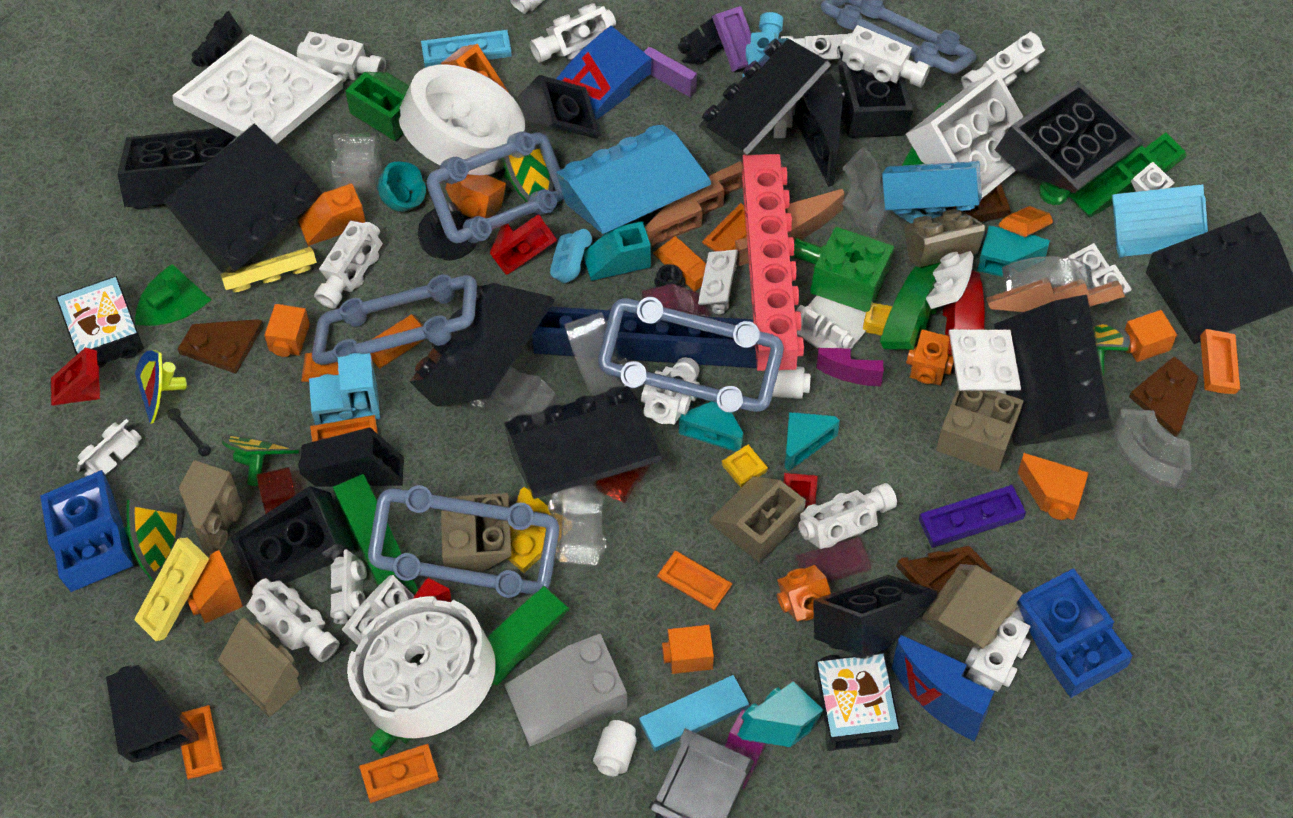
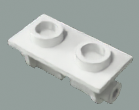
M737 249L708 253L698 304H709L715 314H724L725 310L729 308L728 301L734 272L737 268Z
M127 419L120 425L116 422L113 423L101 435L104 438L102 442L96 447L90 444L79 454L77 458L80 462H78L76 470L79 472L85 468L87 470L84 473L85 477L100 470H103L105 475H107L117 466V463L110 455L114 453L122 461L139 446L138 442L142 439L141 436L133 429L130 432L126 430L129 422Z
M347 549L344 550V557L335 558L334 563L331 564V589L334 591L342 589L341 592L331 594L330 616L334 618V623L336 624L347 623L348 618H351L366 600L363 593V579L367 576L365 564Z

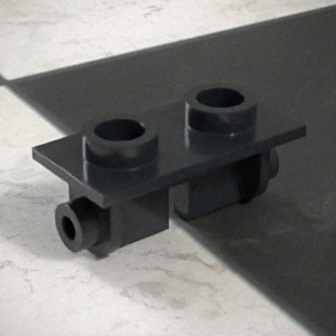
M229 11L221 19H217L214 22L213 28L205 37L206 41L202 42L197 50L192 52L191 61L194 65L200 67L204 63L207 67L211 66L231 49L243 32Z
M712 17L700 25L705 34L704 36L696 28L680 39V43L677 45L678 49L682 54H686V57L681 60L683 63L693 61L694 64H697L710 56L708 51L715 47L717 49L723 46Z

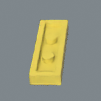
M307 247L241 267L235 272H224L220 275L226 290L232 289L233 292H240L251 287L250 283L262 280L263 283H269L280 279V274L288 271H293V274L306 272L311 269L310 265L317 263L312 248Z
M188 537L177 539L134 619L155 641H160L167 637L209 560Z

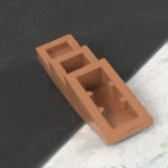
M741 161L710 175L711 185L665 206L645 226L651 247L701 227L703 214L723 207L724 195L743 188Z
M843 189L790 203L789 208L785 209V213H791L792 230L787 232L788 237H793L794 242L796 238L802 240L820 229L841 212L845 195ZM746 237L735 241V250H738L736 260L738 266L749 263Z
M1048 277L987 297L986 300L990 309L1026 312L1055 300L1087 294L1090 306L1123 298L1125 295L1121 284L1117 280L1091 289H1087L1083 279L1052 288Z

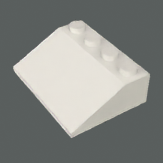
M997 71L970 84L907 132L906 136L924 164L980 161L983 198L1016 171L994 149L1010 126L1022 119L1023 115Z

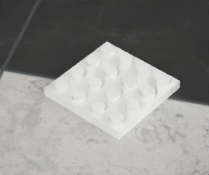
M250 34L172 96L175 106L236 137L255 123L277 144L342 90L343 80Z

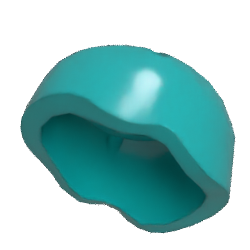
M401 161L391 162L385 167L378 179L377 189L379 196L384 204L392 210L399 212L409 211L419 206L424 200L426 185L420 170L413 164Z

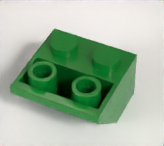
M364 72L345 90L349 112L396 141L403 134L399 124L401 116L399 108L409 85L388 72Z

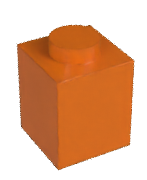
M280 304L274 305L264 335L269 351L281 357H288L290 354L300 356L310 326L306 308Z
M1162 310L1127 321L1125 331L1130 336V347L1126 352L1128 354L1132 353L1136 362L1172 349L1177 334Z
M709 625L668 629V642L662 643L663 662L671 664L672 674L713 670L714 654Z

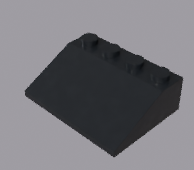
M775 38L764 48L763 52L765 55L758 62L755 60L743 71L745 76L738 84L732 83L723 92L722 96L724 99L717 106L714 104L702 115L704 120L700 123L699 127L724 151L748 155L831 64L826 59L789 38H780L779 40Z
M1077 81L1011 125L994 150L1016 171L1076 193L1141 146L1144 141L1083 84Z
M254 123L164 198L163 202L217 269L222 273L237 271L314 203L322 192L307 172Z
M221 128L126 137L117 174L124 208L144 209L155 204L166 205L163 202L164 198L232 142L236 136Z
M1261 212L1153 252L1146 270V274L1193 344L1201 342L1200 335L1205 329L1227 332L1293 306L1292 270L1278 235Z
M496 283L483 286L477 285L475 317L472 324L465 329L451 332V339L443 345L438 346L432 343L433 349L427 357H424L416 365V373L409 382L437 407L489 399L555 300L551 296ZM462 308L453 313L450 319L460 317L462 315Z
M1087 294L1055 300L994 324L995 330H1011L1021 390H1007L1006 395L1024 400L1012 434L1014 446H1024L1113 429L1093 316Z
M628 386L613 387L603 394L582 396L576 399L575 402L562 406L551 405L546 407L544 411L531 415L520 414L512 420L504 422L513 460L533 499L662 461L661 453L638 399Z

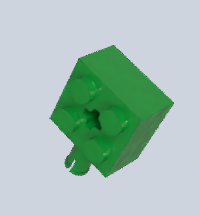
M835 226L827 244L822 247L796 238L794 242V256L790 257L815 265L810 289L811 294L868 312L875 302L889 272L894 246Z

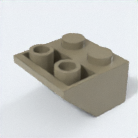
M956 209L944 211L943 216L935 218L931 216L917 217L913 220L914 223L904 225L908 257L910 262L917 267L940 263L942 257L952 252L962 254L971 251L972 254H977L985 232L983 223Z
M957 389L942 426L936 451L999 472L1024 400L997 391H958Z
M193 460L179 486V490L203 551L207 557H210L217 549L221 550L225 546L228 537L227 529L232 521L236 522L239 519L243 505L231 472Z
M753 476L709 519V523L760 563L801 521L800 513L804 512L806 500L781 480Z
M508 493L450 497L509 507ZM441 510L442 558L444 566L483 572L511 556L510 525L508 521Z
M960 564L921 618L951 644L984 649L985 646L992 643L996 638L997 629L1004 619L1013 614L1017 607V601L1023 593L977 565Z
M242 618L235 627L218 662L223 673L270 718L301 690L297 680L299 672L292 665L294 662L292 655L281 645L276 648L269 641L271 639L270 635L260 624L256 623L253 626L245 618Z

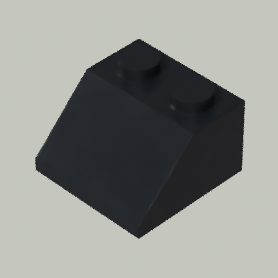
M538 75L518 95L525 120L594 139L600 136L586 87Z

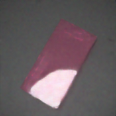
M860 537L837 543L829 548L816 549L796 555L795 559L798 568L805 569L815 565L826 576L828 583L871 570V564Z

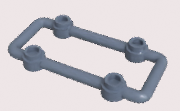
M824 0L821 3L822 12L836 19V22L844 28L854 30L858 25L912 47L910 55L913 56L917 63L921 61L946 73L955 74L973 64L977 59V55L972 49L960 44V36L956 32L951 30H944L942 34L934 32L884 8V0ZM848 3L843 9L839 8V6ZM862 13L871 18H880L926 41L918 46L862 19L860 14ZM938 50L945 54L957 55L960 58L954 62L941 57Z
M520 131L510 135L506 144L467 159L457 156L446 159L441 163L440 169L430 173L427 178V188L445 235L454 243H462L467 240L471 243L484 241L489 237L493 229L532 213L539 214L540 216L551 213L557 203L564 199L556 174L561 169L548 137L540 132L530 134ZM535 145H538L555 191L551 192L546 189L536 191V193L531 194L529 201L487 219L481 216L467 219L463 224V229L457 230L439 183L445 181L449 184H455L463 181L468 172L509 155L515 158L527 156L532 153Z
M439 275L431 279L426 286L362 302L360 298H351L345 301L340 308L328 311L318 319L312 359L316 364L327 365L338 362L337 357L348 356L352 353H374L428 339L431 343L438 346L443 345L451 339V332L465 329L472 324L475 317L477 282L472 276L468 275L452 279L448 275ZM464 289L462 315L460 317L447 320L444 316H435L427 320L423 327L361 343H356L353 339H346L339 342L333 350L326 351L329 325L331 323L344 320V322L352 327H357L366 321V315L369 313L430 297L438 301V303L445 304L455 297L456 290Z
M646 297L641 301L622 298L617 300L611 307L598 357V364L605 374L621 378L622 382L631 388H639L645 384L716 402L719 408L725 412L733 413L739 409L760 412L765 410L771 402L784 346L779 337L759 331V328L750 321H743L733 325L665 308L654 297ZM627 311L638 314V317L647 324H656L663 320L734 338V341L743 348H751L756 344L770 347L758 399L743 396V393L734 386H725L719 390L648 372L643 364L636 361L628 362L625 365L611 362L623 312Z
M420 485L414 486L409 490L389 488L384 490L377 500L368 558L374 567L393 571L399 579L404 581L413 580L417 576L495 588L501 596L506 598L514 597L519 593L534 595L543 586L547 588L550 586L559 537V524L553 516L533 512L532 508L525 503H515L509 508L432 495L428 488ZM391 502L406 504L411 511L416 513H423L429 508L504 520L508 521L509 525L517 530L527 529L531 525L545 527L546 532L537 581L521 579L520 575L512 570H506L499 575L423 563L411 553L401 554L397 558L382 556Z

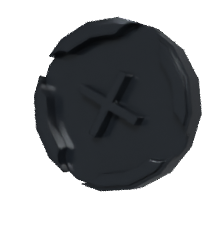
M447 202L457 230L463 229L464 222L471 217L462 214L456 203ZM435 208L427 213L419 223L418 239L421 248L433 258H444V260L448 261L460 259L468 255L476 247V243H471L468 240L462 243L451 242L445 235Z

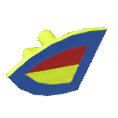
M156 350L146 351L141 356L135 370L150 424L155 421L160 404L161 391L185 390L187 386L185 377H173L176 369L173 363L165 362L162 366V353Z

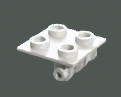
M816 296L808 306L800 305L796 310L801 312V331H797V335L803 337L804 340L817 348L852 349L866 333V330L862 329L866 312L820 296Z
M949 330L958 391L982 390L1006 394L1007 390H1021L1011 330Z

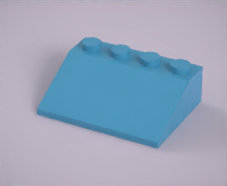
M664 125L651 126L646 129L645 133L636 137L624 138L618 145L609 149L597 150L591 157L582 161L571 162L564 169L556 172L565 203L602 234L711 185L710 178L676 133Z

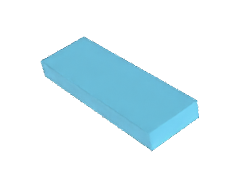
M508 30L421 41L425 68L441 65L445 59L461 47L473 44L479 45L488 60L512 57Z
M734 675L640 717L639 723L654 752L679 741L685 728L697 733L740 713L742 709H748L749 702Z

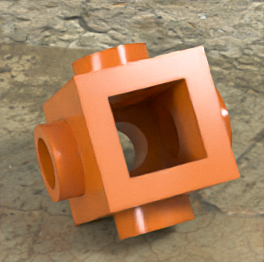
M921 330L917 347L914 346V350H909L906 364L912 365L910 378L924 384L941 386L944 374H951L954 363L953 356L947 354L949 336Z
M815 565L805 569L792 570L787 576L777 580L781 591L777 593L779 605L784 613L789 612L797 622L813 619V600L831 594L826 576Z

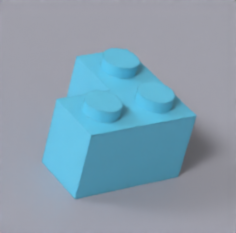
M352 353L348 356L337 357L339 375L325 374L320 377L309 378L311 412L315 425L375 415V419H380L378 387L370 353Z

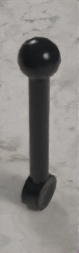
M178 408L169 409L167 412L168 418L173 421L175 420L198 447L199 455L202 457L208 456L211 453L210 446L203 444L182 420Z

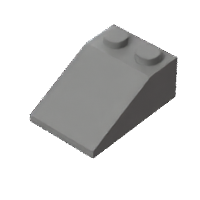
M601 633L566 646L504 685L529 747L628 709L626 689Z

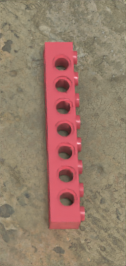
M780 154L743 155L742 186L753 323L759 328V331L773 334L782 341L784 351L779 370H796L797 358L804 354L803 337H797V331H801V312L795 311L794 305L799 304L798 286H792V281L796 280V261H790V256H794L793 237H788L787 232L792 230L791 213H785V209L789 208V190H783V185H787V167H781ZM755 345L757 371H765L770 347Z

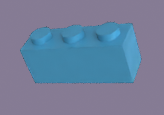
M980 161L888 166L882 173L885 210H894L896 214L910 213L913 211L912 209L925 208L926 212L942 211L943 207L956 206V210H971L975 208V205H979L982 199Z

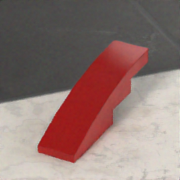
M971 270L969 282L961 298L957 302L944 305L943 316L947 317L945 335L949 336V330H984L985 308L980 273ZM949 337L948 352H947V354L952 355V349H951V343H950V337Z

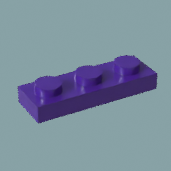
M1013 485L921 513L919 522L931 548L1022 520L1025 517L1026 511Z

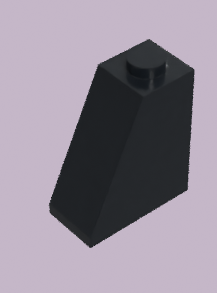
M370 427L303 444L301 447V459L298 463L299 474L315 487H334L364 474L369 486H403L404 456Z
M125 666L119 669L117 673L106 676L118 754L135 763L199 740L197 731L156 678L141 666Z

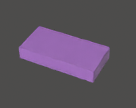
M739 6L715 14L712 18L732 72L747 67L746 46L751 43V32L742 7Z
M651 47L644 51L651 57L650 75L689 97L696 92V72Z

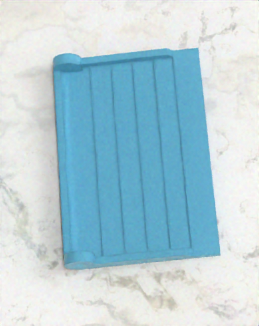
M1203 184L1112 194L1116 250L1119 258L1152 254L1160 249L1208 232Z

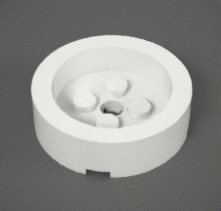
M433 65L420 70L414 76L399 108L401 113L399 124L408 141L420 153L438 165H441L444 160L457 156L467 159L506 144L510 135L525 130L523 113L514 98L504 88L476 71L455 65ZM499 159L469 171L468 174L488 175L496 173L504 168L503 160Z
M435 596L410 599L384 611L361 633L363 639L356 651H351L348 661L347 674L351 690L371 721L384 732L403 738H422L436 735L465 720L484 700L495 675L494 651L475 615L466 606L455 600H452V602L439 601ZM424 654L420 660V665L410 663L415 655Z

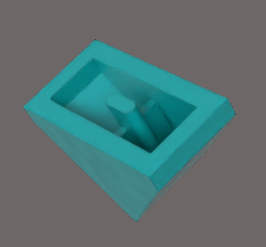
M711 401L691 409L686 415L681 414L679 418V434L735 452L743 446V431L734 415L720 409L716 402Z
M789 412L785 468L788 471L792 470L837 437L840 420L836 416Z

